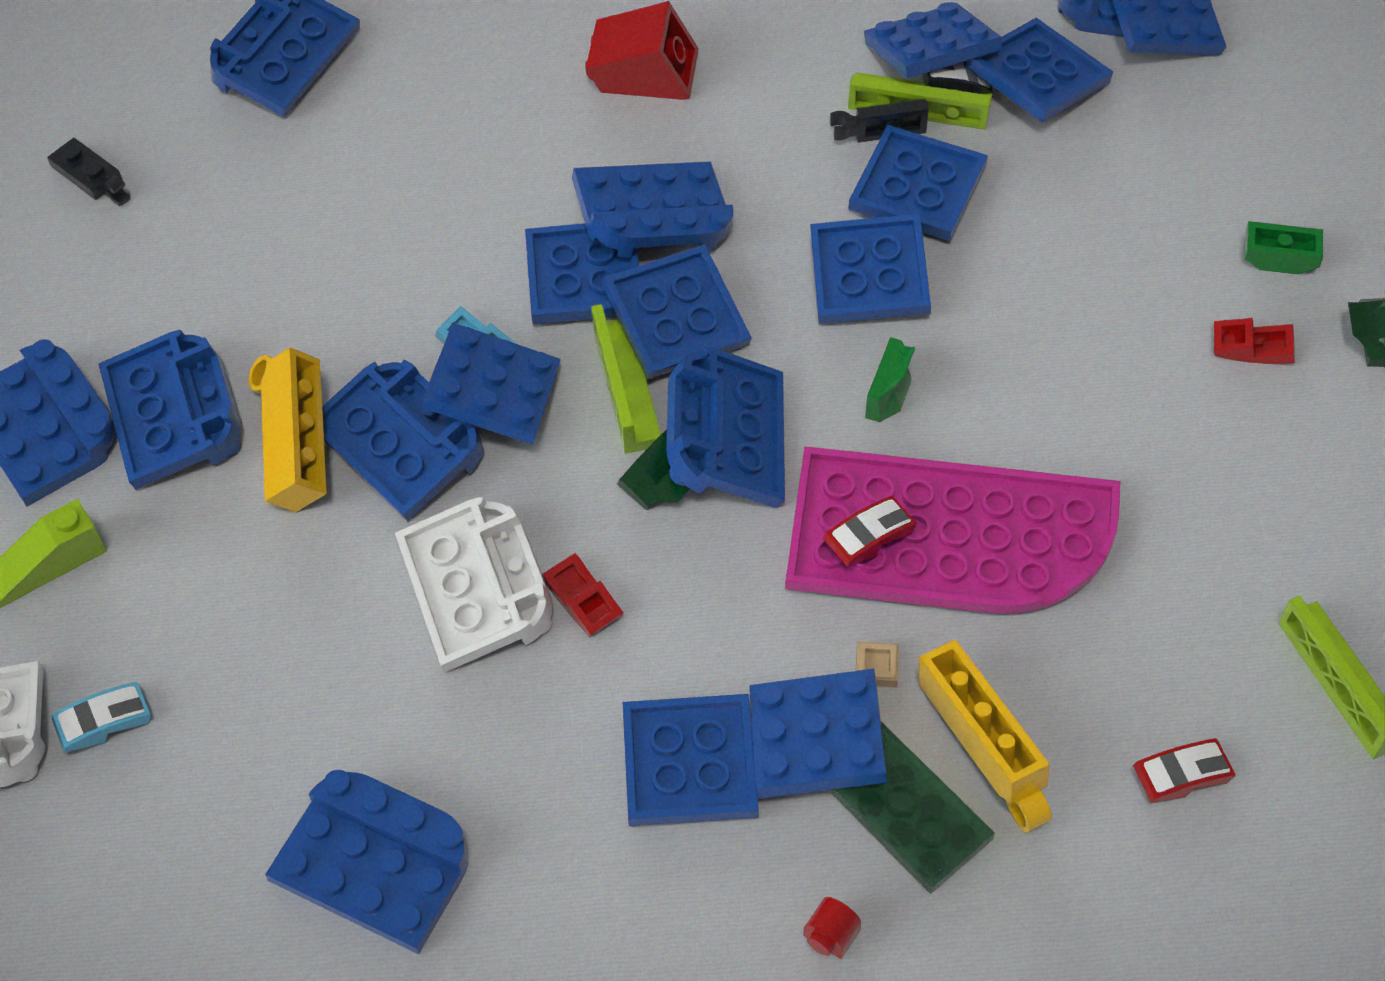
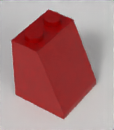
M670 1L597 19L594 33L591 36V46L588 59L585 62V70L588 78L594 81L601 93L685 100L690 98L699 48Z

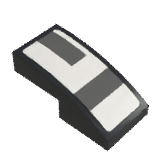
M967 61L922 74L925 86L950 90L958 89V91L977 94H994L992 85L966 67Z

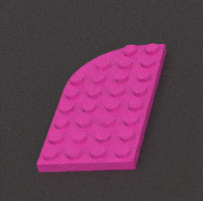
M804 446L785 589L999 614L1023 613L1049 607L1067 599L1082 589L1092 580L1105 563L1118 528L1121 481ZM893 495L917 522L912 534L883 544L877 556L847 567L823 539L825 533L859 510Z

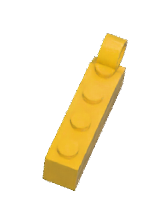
M289 347L274 358L268 355L260 356L250 369L248 383L253 391L261 393L265 502L297 512L327 494L320 359Z
M954 639L919 656V686L998 795L1006 800L1009 812L1019 828L1028 833L1051 821L1052 814L1049 804L1041 792L1042 789L1048 787L1049 762L957 640Z

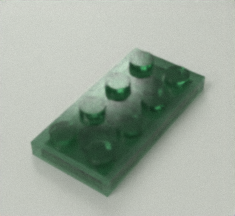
M881 722L888 783L828 791L932 894L994 839L995 832Z

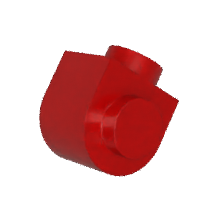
M824 897L804 926L803 936L807 938L808 944L817 952L826 956L832 953L842 960L860 932L861 919L843 902L832 897Z

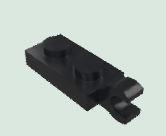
M926 99L856 108V116L850 115L845 111H834L830 113V126H835L834 140H845L856 136L858 143L880 140L887 125L917 134H924L927 130L929 108Z
M75 137L47 157L50 166L93 199L96 200L105 194L118 206L130 199V195L122 189L125 183L122 181L119 170Z

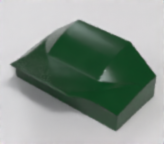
M1385 298L1360 299L1359 302H1348L1352 334L1364 346L1367 367H1385Z
M667 430L639 456L617 483L645 510L656 502H679L690 490L685 485L676 484L670 478V465L666 452Z

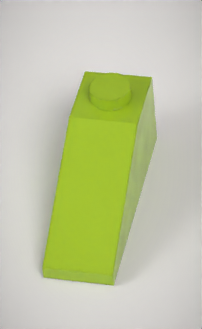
M78 498L41 517L0 556V608L107 551Z

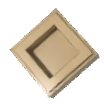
M858 641L856 671L874 668L877 686L897 688L899 644Z

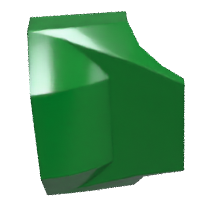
M1248 221L1244 259L1259 270L1298 275L1320 268L1323 260V229Z
M890 337L867 395L866 419L881 422L901 411L911 384V374L908 366L915 347L905 346L901 340Z

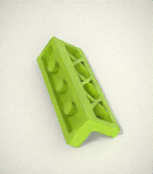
M856 72L855 75H852L850 81L848 109L856 110V108L926 99L929 108L928 121L986 130L993 93L977 94L958 91V89L950 90L925 86L924 82Z
M602 304L591 306L594 336L624 452L627 454L646 450L661 435L645 373L619 319L606 321Z
M1300 595L1290 599L1278 623L1371 758L1374 760L1384 755L1385 695L1318 601L1307 605Z

